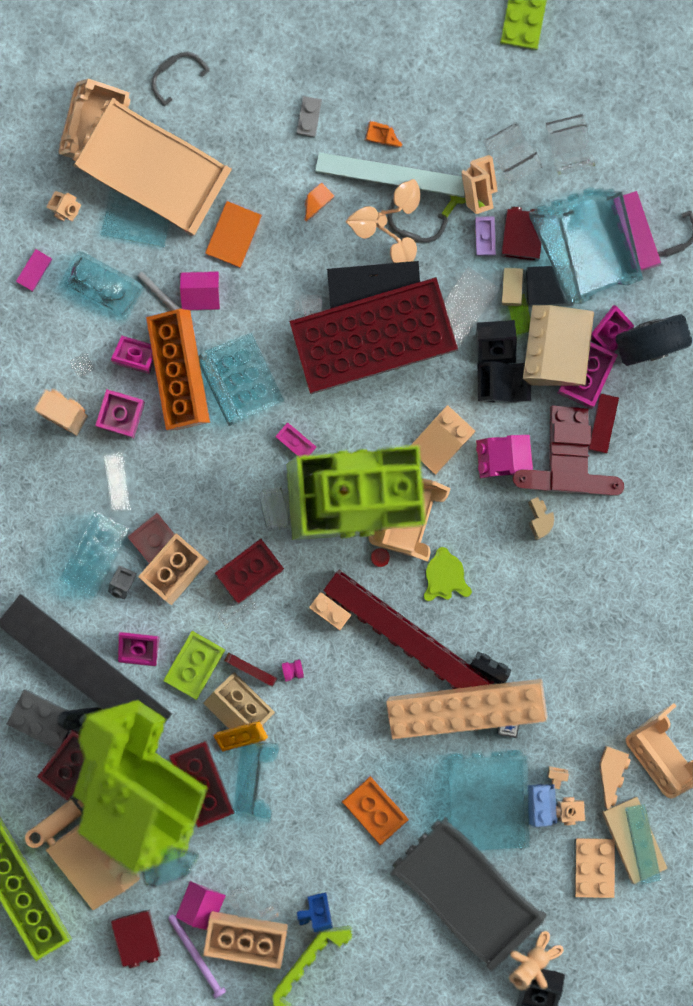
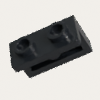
M479 651L470 664L496 684L506 683L511 673V669L500 662L498 663L489 655Z

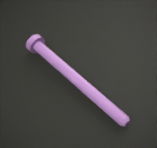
M169 916V922L215 992L212 994L216 999L226 992L225 988L219 986L176 916Z

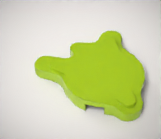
M438 548L436 555L427 565L426 577L428 588L424 593V599L432 601L435 597L441 596L449 600L454 590L464 597L470 596L472 590L465 583L464 568L461 561L452 555L447 548Z

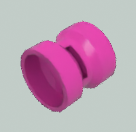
M300 659L294 660L293 663H281L285 682L291 681L293 678H304Z

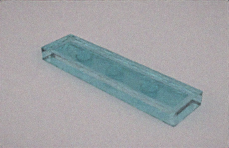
M641 804L626 807L625 811L641 885L661 881L646 806Z

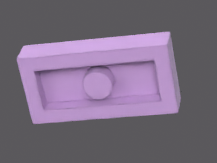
M475 217L476 256H495V217Z

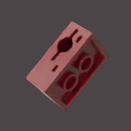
M259 539L215 572V576L235 603L239 605L283 572L284 568L264 541Z

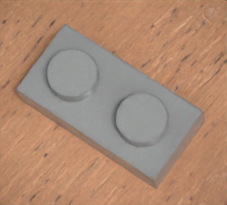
M303 96L297 134L316 137L322 99Z

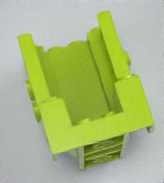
M419 445L377 449L376 451L359 449L348 453V450H342L333 454L297 456L286 464L292 540L332 537L345 539L354 536L370 537L379 530L416 528L426 525ZM339 486L346 487V496H341L339 494Z
M138 700L86 716L79 737L85 759L73 795L84 803L83 816L77 833L134 874L184 855L187 852L188 844L194 833V826L207 790L198 781L155 753L159 746L160 736L164 731L166 719Z

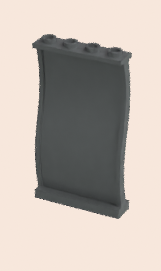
M447 817L442 821L438 819L430 827L432 829L431 832L428 834L424 832L418 839L419 843L416 846L412 844L406 850V856L403 859L399 857L393 863L394 869L390 874L392 876L396 875L411 887L432 908L452 933L487 964L486 967L492 972L545 921L547 914L542 909L539 911L518 893L484 854L448 822Z

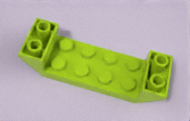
M333 927V929L320 931L274 989V1006H292L284 998L292 990L291 984L293 981L298 982L304 974L303 968L306 965L310 967L316 959L315 953L318 949L322 951L328 944L327 938L339 947L342 944L346 946L353 937L352 927Z

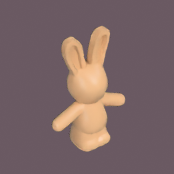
M544 931L538 936L535 948L529 951L527 957L517 951L510 953L513 959L522 963L509 976V980L517 989L524 990L528 988L534 978H536L542 989L547 987V982L540 970L544 969L549 961L559 957L564 951L561 945L554 946L547 952L544 950L550 940L548 931Z

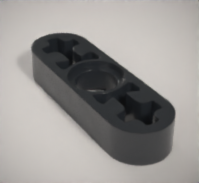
M93 707L63 711L58 716L57 723L65 730L82 729L84 722L80 723V719L84 714L87 716L104 711V709Z

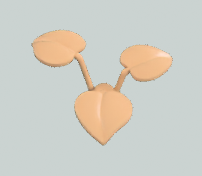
M411 179L400 184L394 192L393 200L395 205L398 206L397 209L377 212L374 207L366 206L354 212L345 221L360 238L366 239L371 237L375 233L376 227L394 238L397 243L393 244L390 248V257L393 263L414 261L417 253V246L413 239L405 237L400 240V238L384 228L387 224L386 214L400 212L401 210L406 214H410L418 207L420 188L417 181Z

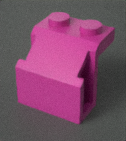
M508 435L506 437L476 440L480 478L514 475L516 471L521 469L533 470L530 435Z

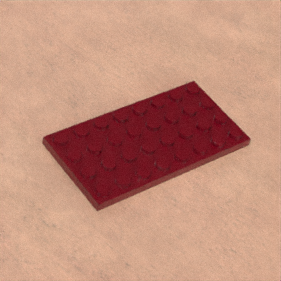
M437 277L289 321L310 394L458 351Z

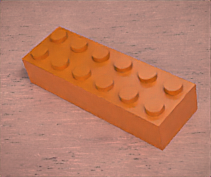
M176 309L146 317L166 430H181L210 423L190 310Z

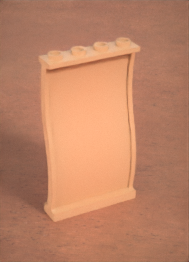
M112 98L110 101L106 100L101 108L104 111L100 118L96 117L92 124L94 129L91 135L87 133L82 141L85 144L81 151L77 150L72 159L75 161L73 166L160 215L189 235H195L232 169L116 101L115 98Z

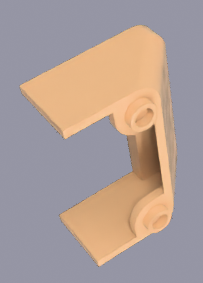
M675 703L655 714L626 737L627 746L661 792L671 799L693 788V760L687 763L665 733L671 725L666 715L676 707Z

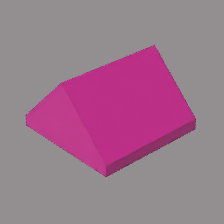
M219 271L181 273L180 295L182 309H220Z
M613 305L592 332L591 341L614 353L618 348V344L615 341L616 335L633 329L634 325L616 305Z
M121 336L111 361L113 364L150 374L154 362L151 344Z
M119 632L118 662L156 666L160 637Z
M190 881L176 918L192 927L208 931L211 912L220 911L226 895Z

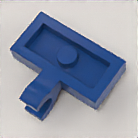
M327 893L308 896L309 910L296 912L299 925H306L312 921L314 933L333 929Z

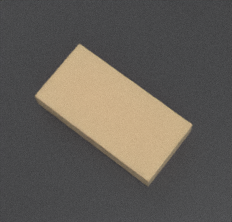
M504 268L502 305L521 306L523 269Z

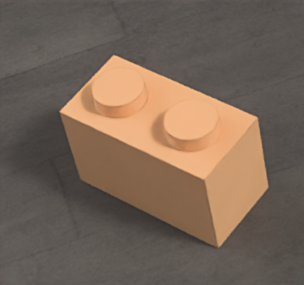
M321 592L309 607L338 630H341L351 617L350 613Z

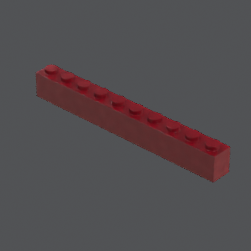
M340 569L323 591L326 592L325 595L332 601L337 600L342 604L341 607L347 612L352 611L356 614V618L364 624H370L374 632L379 635H385L392 645L400 646L404 649L403 652L410 658L415 657L419 660V664L425 669L430 668L435 672L434 675L442 681L445 679L449 682L452 689L494 684L488 677Z

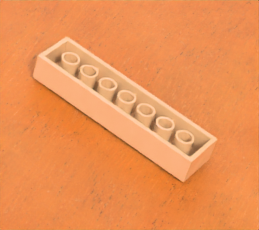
M542 679L392 696L386 701L392 739L546 722L548 717Z

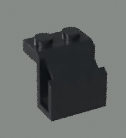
M494 361L477 363L478 401L495 403V401L509 403L531 401V385L523 379L525 363L507 364Z

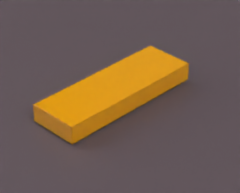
M260 721L219 731L213 735L222 752L262 742L268 738Z

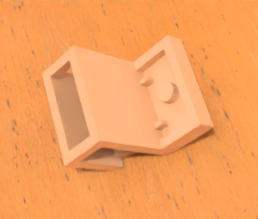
M487 155L471 161L470 167L466 171L463 170L461 172L466 205L475 214L493 209L492 193L498 192L493 157ZM478 200L485 206L479 208Z

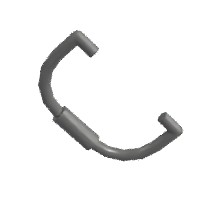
M181 52L175 56L172 55L158 66V69L153 74L151 85L155 96L163 106L168 105L173 99L169 97L164 100L156 88L158 75L177 62V59L191 57L203 67L204 70L199 73L203 77L210 69L199 56L190 52Z
M393 199L388 210H392L395 207ZM393 213L387 216L389 225L394 232L401 235L400 237H409L417 243L433 242L441 237L449 217L446 218L439 213L437 218L443 219L438 233L433 237L421 238L417 234L398 229L393 223Z
M687 211L682 213V218L689 216L693 227V212ZM693 233L688 242L658 252L659 257H668L684 251L685 248L693 243Z

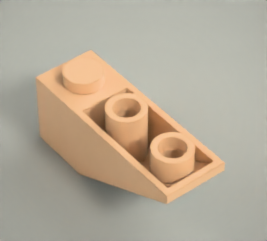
M605 746L599 768L605 808L610 809L617 801L618 795H615L617 788H621L624 777H622L624 769H628L631 759L628 758L629 754Z

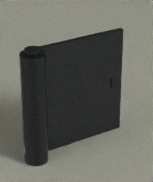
M419 261L327 269L330 309L420 282Z

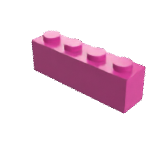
M634 191L615 198L616 203L613 204L616 215L620 214L622 221L619 222L622 233L626 232L628 239L625 242L628 251L632 250L634 257L631 260L634 269L638 268L639 272L660 266L661 260L638 192Z

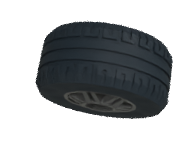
M679 314L664 319H654L617 334L615 341L618 344V350H620L619 354L622 357V363L630 366L648 360L654 361L690 347L693 340L690 336V330H688V324H686V318Z

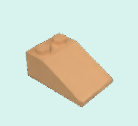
M447 405L411 446L419 445L420 461L436 475L476 431Z

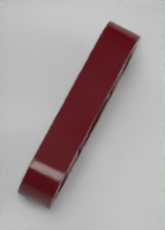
M229 652L224 659L225 662L272 687L278 679Z

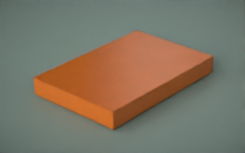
M226 201L205 254L241 268L262 215Z
M371 776L342 801L379 845L383 844L409 820Z

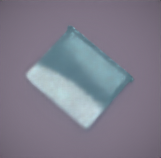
M110 188L101 235L165 247L170 221Z

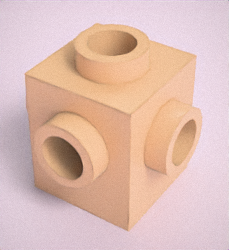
M55 191L46 208L54 212V217L61 221L67 219L73 222L81 204L75 201V196L67 192L63 194Z
M563 797V801H557L556 812L558 821L564 822V825H576V821H585L584 801L574 800V797Z

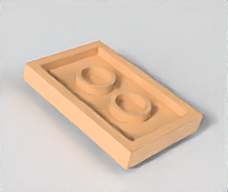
M576 838L575 897L614 898V840Z

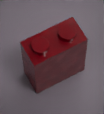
M521 207L507 209L501 257L539 261L545 213H541V210L538 209L523 211Z
M150 909L111 921L123 967L128 966L130 969L140 966L139 962L147 960V963L158 961V957L162 953Z

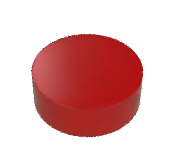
M377 548L372 552L371 561L375 566L384 567L389 563L390 555L386 549Z

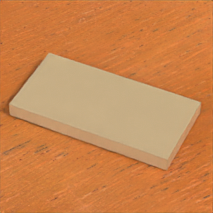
M634 797L602 812L632 884L668 869L638 797Z

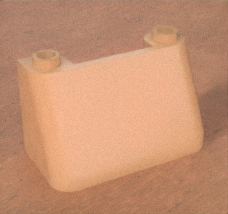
M91 79L77 82L73 90L59 146V154L73 158L77 150L81 151L85 144L82 141L86 134L89 133L91 135L94 129L92 124L96 117L100 118L104 111L101 108L105 101L115 98L116 101L128 108L130 92Z

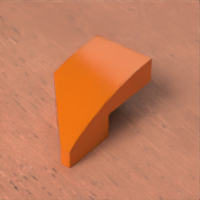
M373 121L368 122L365 141L402 147V143L396 137L392 127Z
M320 183L307 195L305 200L306 222L334 198V195L323 183Z

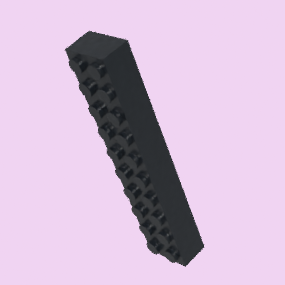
M23 594L16 598L0 618L1 629L102 709L107 710L138 700L165 718V723L173 714Z

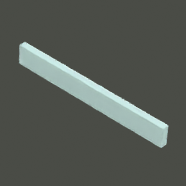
M320 152L318 155L315 171L319 173L399 186L403 182L415 179L422 191L465 198L461 176Z

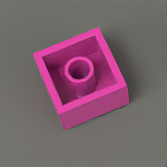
M106 389L95 426L99 429L134 439L145 401Z

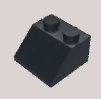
M515 320L476 323L478 363L492 361L507 364L516 363L517 334Z
M547 969L540 970L547 982V987L542 989L536 978H534L528 988L520 990L516 1006H558L563 993L565 974Z

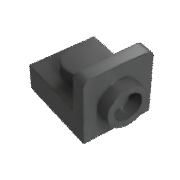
M119 565L109 584L108 592L115 598L125 600L137 573Z

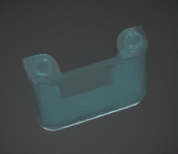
M262 741L241 747L234 800V811L238 816L259 822H271L272 810L270 806L264 803V800L257 799L261 762L271 763L275 761L279 753L280 743Z

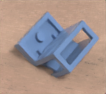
M555 784L525 785L527 823L531 824V827L557 824Z

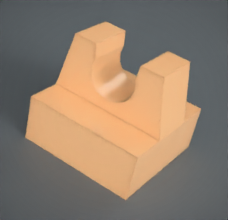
M549 766L548 778L552 779L555 789H560L561 781H568L569 772L567 769Z

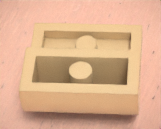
M537 497L528 502L535 518L529 522L535 539L539 540L546 536L553 528L554 514L553 512L545 514L547 510L545 503Z

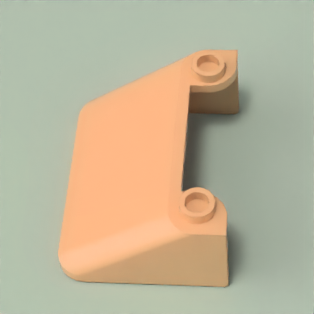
M422 478L425 523L427 524L433 501L444 502L451 488ZM426 525L416 528L379 530L374 532V535L368 537L372 545L424 561H428L431 551L429 546L421 543Z

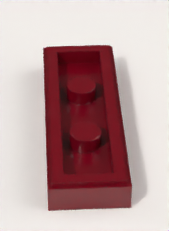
M600 394L591 434V445H589L588 450L608 453L619 397Z

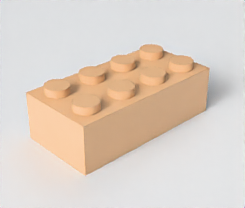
M54 389L51 392L45 390L34 409L43 418L76 436L88 417L85 413L86 410L78 402L70 398L67 400L63 394Z
M212 911L203 956L281 969L288 924Z

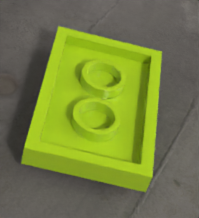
M508 0L500 43L538 50L547 0Z
M191 631L163 681L197 700L226 649Z

